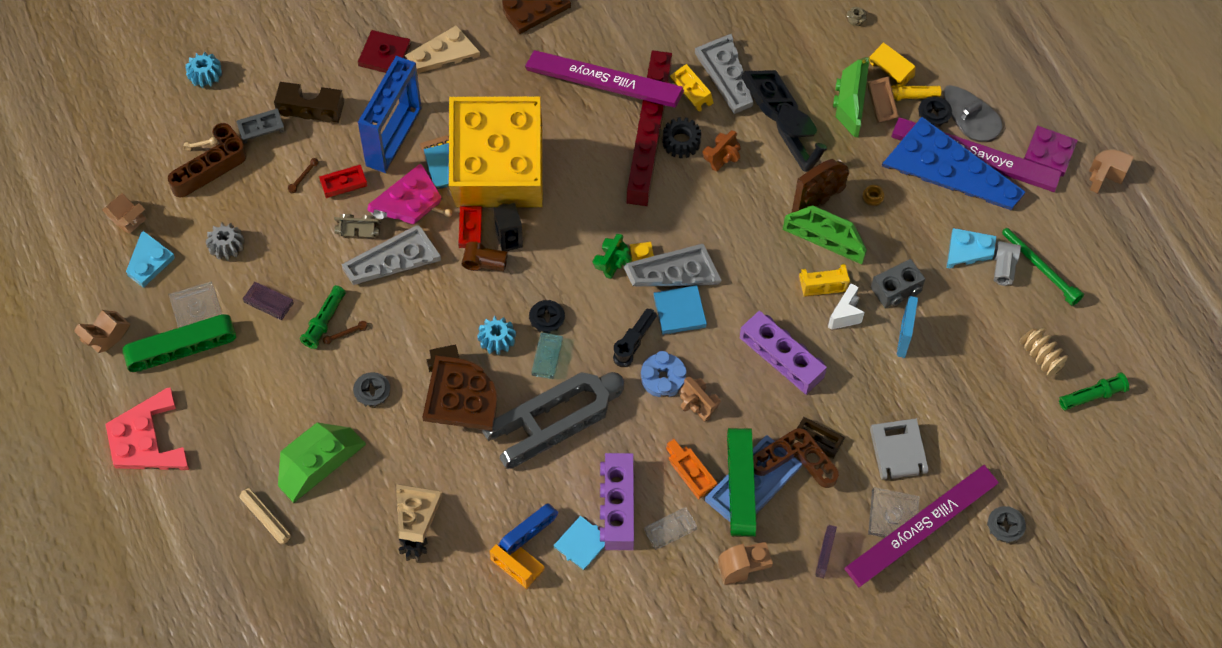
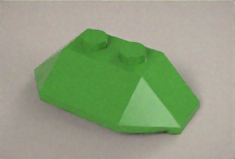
M870 57L858 59L842 71L841 79L837 78L835 91H839V94L834 96L833 108H836L835 117L854 137H858L860 132Z
M813 205L785 216L782 230L859 264H863L867 249L854 223Z
M324 423L314 424L280 451L279 489L295 503L363 448L366 443L351 427Z

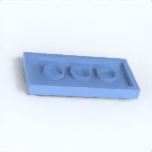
M766 435L753 448V456L775 441ZM782 447L774 450L775 455L778 457H784L787 454L786 450ZM795 457L765 476L754 474L756 514L802 467V463ZM758 460L757 466L762 465L765 468L768 460L762 463ZM727 475L705 497V502L730 522L729 478Z

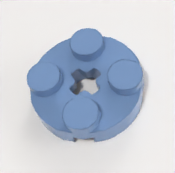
M659 351L643 363L641 382L644 389L651 395L661 397V395L674 396L684 385L686 367L676 356L668 354L666 351ZM659 372H667L668 378L662 377L660 379Z

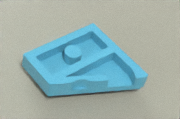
M953 228L946 268H954V265L960 263L968 265L976 261L993 259L996 236Z
M143 231L140 234L126 273L144 288L175 259V256Z

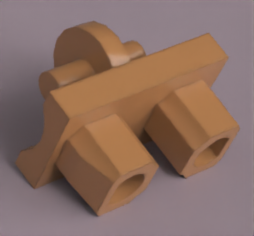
M689 376L685 378L684 385L678 392L684 401L681 404V409L683 411L691 409L705 422L710 419L721 400L716 394L708 396L705 393L706 383L701 378L693 380Z

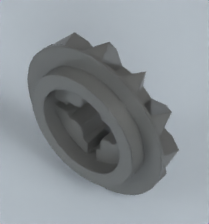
M370 372L363 374L354 384V396L365 407L367 405L376 407L377 404L384 403L385 399L390 396L389 381L379 373ZM370 383H372L374 389H378L375 390L374 396L370 395V392H366L369 391Z
M1002 506L994 509L989 515L987 526L989 527L990 534H993L997 541L1002 540L1006 543L1017 542L1023 536L1026 530V522L1018 510ZM1005 517L1008 525H1012L1008 532H1006L1004 526H1000Z

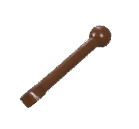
M312 158L310 165L294 184L288 185L289 193H295L299 183L314 166L318 165L319 161L317 158Z
M360 321L355 327L332 336H324L323 342L330 344L332 340L354 331H364L367 329V323Z

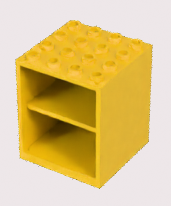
M449 97V188L456 208H460V206L498 207L501 204L515 203L516 207H543V146L540 97Z

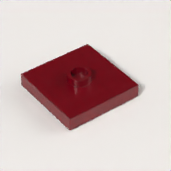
M371 30L358 59V66L386 73L396 56L405 59V55L411 45V39Z

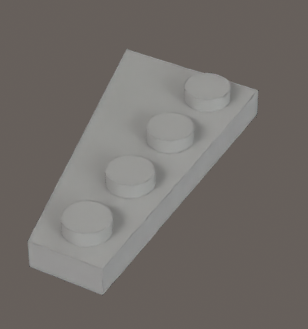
M732 34L695 48L697 58L733 114L752 107L753 100L750 91L741 78L743 68L738 59V52L734 46Z
M418 224L341 265L351 283L356 285L441 261V256Z
M704 244L629 262L624 267L633 287L719 285L722 281Z

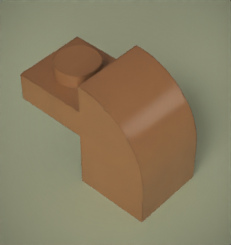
M1118 150L1100 152L1095 157L1089 170L1093 172L1089 180L1093 182L1090 191L1098 194L1105 178L1122 184L1134 157Z
M123 193L102 209L126 233L133 232L146 220L142 214L145 210L140 203L134 206Z
M102 310L93 325L78 324L74 332L80 336L82 343L91 346L98 353L109 350L119 342L131 324L116 311Z
M766 542L744 546L743 543L724 551L718 559V566L724 585L747 580L750 572L771 568L773 565Z

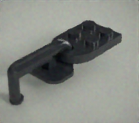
M776 70L744 71L741 78L757 105L766 116L776 121L779 134L800 168L804 172L810 171L822 157L824 151L827 150V146L822 143H816L815 150L809 156L798 137L814 136L817 133L815 124L808 115L798 110L796 101Z

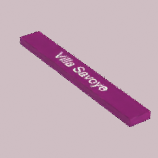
M536 50L533 51L525 65L527 71L676 108L684 93L682 86Z
M899 117L891 137L902 141L916 123ZM945 133L1000 174L1055 192L1062 173L1061 171Z
M984 464L844 569L858 588L999 482Z

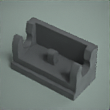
M278 109L236 121L243 144H246L249 139L272 132H285Z

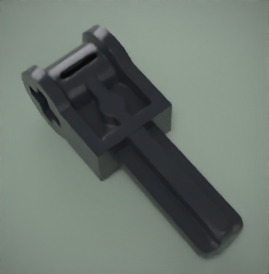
M646 309L632 329L629 328L624 337L614 344L613 361L617 366L628 367L632 364L633 355L641 345L642 337L657 317V313L653 309Z

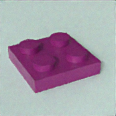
M1037 125L1024 159L1061 171V176L1064 177L1078 140Z

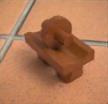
M731 130L728 134L719 133L715 139V148L707 146L703 150L704 159L710 162L712 170L718 171L725 163L729 161L737 162L740 159L738 151L741 148L736 139L737 132Z

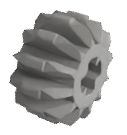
M221 223V227L218 228L213 226V231L207 232L206 246L209 248V253L212 256L216 255V258L219 260L223 256L227 260H229L231 255L237 257V251H243L244 237L241 234V230L238 227L234 228L232 223L227 226Z

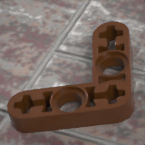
M801 428L792 430L753 456L754 474L758 476L769 474L796 456L821 487H833L839 476L834 464L811 435ZM796 437L798 439H804L803 444H801V442H797L795 444L793 443L795 442ZM782 447L786 450L787 454L784 457H778L775 455L774 450ZM815 453L819 456L820 460L816 463H811L808 461L807 455ZM758 460H759L761 463H762V462H765L766 460H768V461L766 462L765 468H764L762 465H761V466H757ZM824 472L827 475L830 473L832 474L831 480L828 477L825 479L823 478Z

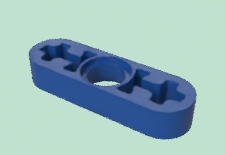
M550 503L545 504L506 534L498 546L509 555L514 553L551 524L557 517L558 511Z

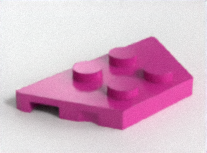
M419 164L370 202L367 210L374 213V210L386 212L389 218L415 224L436 207L442 197L424 167Z

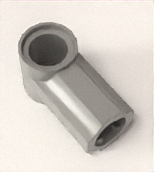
M998 241L994 257L996 266L993 280L998 285L1006 286L1013 283L1021 245Z

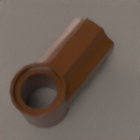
M468 242L461 265L471 271L486 268L504 272L507 265L508 252L488 249L478 242Z

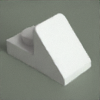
M853 284L849 285L830 316L829 329L842 328L862 322L864 312L855 307L859 300L857 296L859 287Z

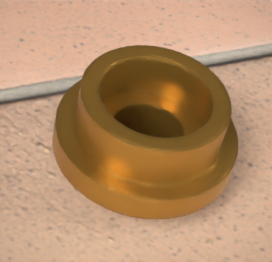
M870 185L863 191V200L871 206L880 205L884 200V192L880 186Z

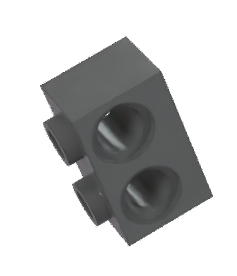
M909 259L874 276L871 290L884 308L891 305L896 306L909 296L914 297L921 293L925 277L914 262Z

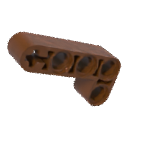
M219 123L214 126L212 133L217 138L216 146L169 173L168 182L174 196L179 198L185 197L246 160L243 142L230 125Z

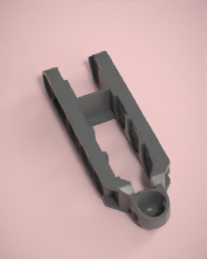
M581 372L495 418L493 430H482L487 440L490 441L503 434L508 435L520 427L524 428L529 437L505 450L499 458L506 469H512L604 419L609 402L622 394L624 379L619 373L615 372L607 373L601 377ZM582 391L595 392L597 395L594 402L543 430L540 429L534 420V417L544 412H550L551 408L564 401L565 403L570 401L571 397Z

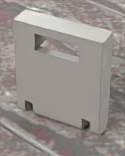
M917 418L871 425L870 432L881 480L887 479L886 469H889L891 479L919 475L918 465H920L922 474L928 473V465ZM904 428V434L885 435L887 430Z

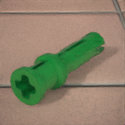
M333 286L317 316L309 321L307 331L299 338L305 346L311 349L318 348V341L328 331L327 324L346 294L342 287Z
M1120 372L1110 379H1100L1093 386L1060 396L1059 404L1066 411L1098 398L1108 399L1115 393L1121 391L1124 393L1128 392L1129 382L1125 374Z

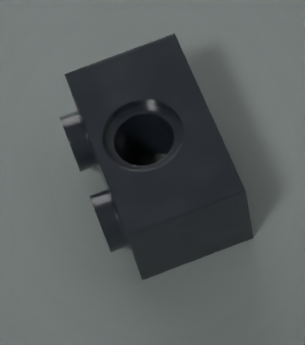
M515 203L501 204L498 207H494L495 232L501 251L522 248V223Z

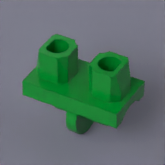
M616 234L614 239L605 238L602 243L605 255H596L593 259L595 269L603 271L605 277L612 279L617 268L620 269L622 265L625 266L626 263L632 262V258L629 255L630 249L623 242V235Z

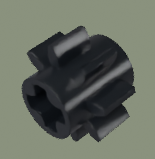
M427 538L423 542L399 539V543L402 545L398 549L399 554L406 553L407 561L410 559L420 561L422 553H428L425 547L428 544Z

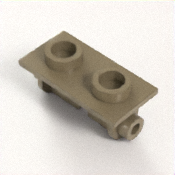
M341 214L340 217H334V220L339 223V225H335V234L355 237V229H359V237L375 238L380 233V229L376 227V224L381 225V222L375 219L376 216L362 215L361 219L354 218V215Z

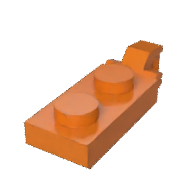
M675 439L667 443L666 450L671 455L668 458L671 465L698 500L710 493L718 485L691 448L688 449L686 446L681 448Z

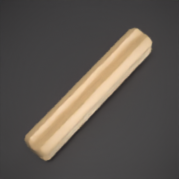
M251 489L243 490L239 496L242 502L279 544L287 543L291 538V534Z

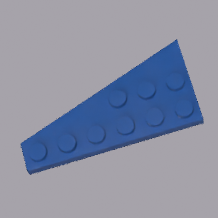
M923 117L919 119L882 163V167L888 169L890 167L900 171L902 174H910L921 178L923 181L949 190H957L965 193L967 196L984 199L988 203L1008 210H1012L1025 194L1024 190Z

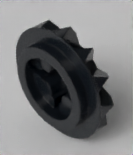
M932 96L925 98L921 101L918 108L919 117H923L933 125L938 124L941 126L943 123H948L952 116L951 105L940 97ZM932 108L936 112H939L938 116H936L934 113H931Z
M539 301L533 305L529 312L531 325L539 333L544 331L549 334L551 331H558L559 327L564 324V309L555 301ZM545 311H547L549 316L551 317L549 323H547L545 321V318H543L545 316Z

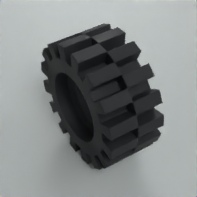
M677 117V121L672 119L670 123L667 122L666 127L663 129L662 143L664 149H666L668 154L672 152L673 157L678 154L679 158H683V155L688 158L690 153L692 155L696 154V150H699L701 143V129L699 130V125H695L693 120L688 122L686 117L684 121H681V117ZM677 134H685L689 136L690 139L685 142H680L675 140L674 136Z

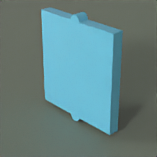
M579 516L554 544V548L565 555L567 561L571 560L583 570L587 568L605 547V542H600L598 526H593L582 516Z

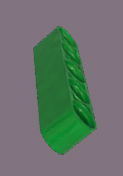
M222 314L131 342L122 348L128 371L139 372L231 343L237 338L230 315Z
M728 428L727 450L731 537H755L756 509L752 428Z

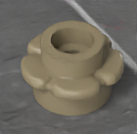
M860 7L851 8L847 12L848 22L853 26L862 25L867 18L866 11Z

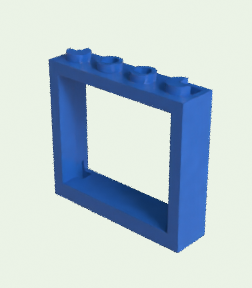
M399 56L394 58L358 121L366 167L386 173L422 109L416 62ZM399 99V104L397 108L395 109L388 124L386 125L384 131L381 134L382 127L384 126L386 120L388 119L390 113L392 112L394 106L396 105ZM411 107L416 109L415 112H411Z

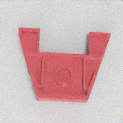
M171 387L162 390L105 424L115 468L145 469L150 467L159 468L160 470H168L169 468L189 470L184 447L160 453L152 415L176 409Z

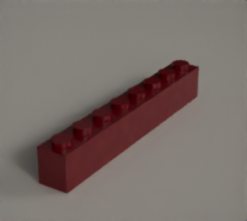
M652 50L647 78L669 83L672 53ZM646 100L642 102L627 186L626 204L648 207L665 105Z

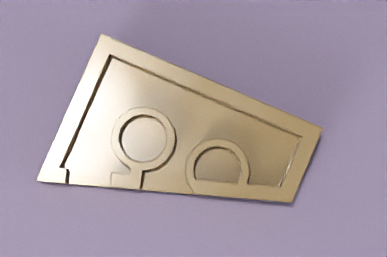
M454 26L406 54L405 59L416 62L418 74L441 68L446 63L454 62L456 64L462 62V59L478 58L480 57V51L457 26Z
M396 484L399 539L423 542L442 500V492Z

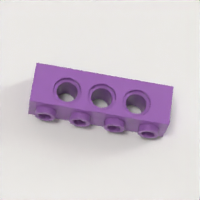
M758 311L741 327L739 338L804 394L807 395L824 379L827 369L824 362L810 354L803 344L797 343L791 338L787 330L778 327L770 316ZM764 335H768V336H771L772 338L767 339V338H765V337H763V336H764ZM785 349L788 353H783L780 350ZM796 364H803L806 367H799Z
M605 453V462H600V476H605V483H600V498H605V505H600V519L605 520V527H600V542H605V550H633V453ZM614 477H619L622 479V481L613 482L611 479ZM613 499H620L622 503L614 504L611 501ZM620 521L623 524L621 526H613L611 522Z

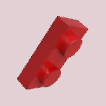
M361 164L319 176L326 198L367 187V181Z
M460 206L459 248H465L468 242H478L481 244L482 206Z

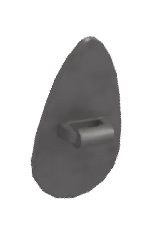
M952 85L945 87L944 99L951 105L952 118L965 136L976 142H989L999 136L1002 129V121L990 106L964 89Z

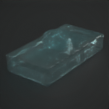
M540 333L531 372L532 376L554 379L563 336Z

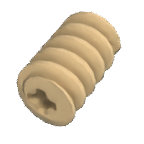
M1045 328L1039 330L1032 329L1024 334L1019 342L1022 345L1025 344V350L1030 351V356L1036 358L1035 362L1037 365H1042V371L1047 372V377H1051L1064 367L1069 357L1068 355L1059 356L1063 351L1062 348L1054 350L1057 345L1056 341L1048 343L1052 337L1050 334L1043 337L1046 331Z

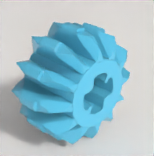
M204 52L200 56L196 53L195 58L189 57V63L185 67L186 75L194 86L200 84L203 88L208 84L212 87V82L219 81V77L222 76L221 63L213 54L208 55Z
M494 316L493 321L485 319V325H480V333L477 335L478 341L482 349L487 348L489 354L496 351L500 355L501 350L508 352L509 346H514L516 331L513 329L511 322L506 323L504 317L499 321Z

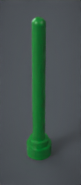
M1009 228L1003 229L1002 234L1012 244L1021 245L1020 252L1064 293L1063 296L1068 304L1074 306L1084 297V293L1078 287H1070Z

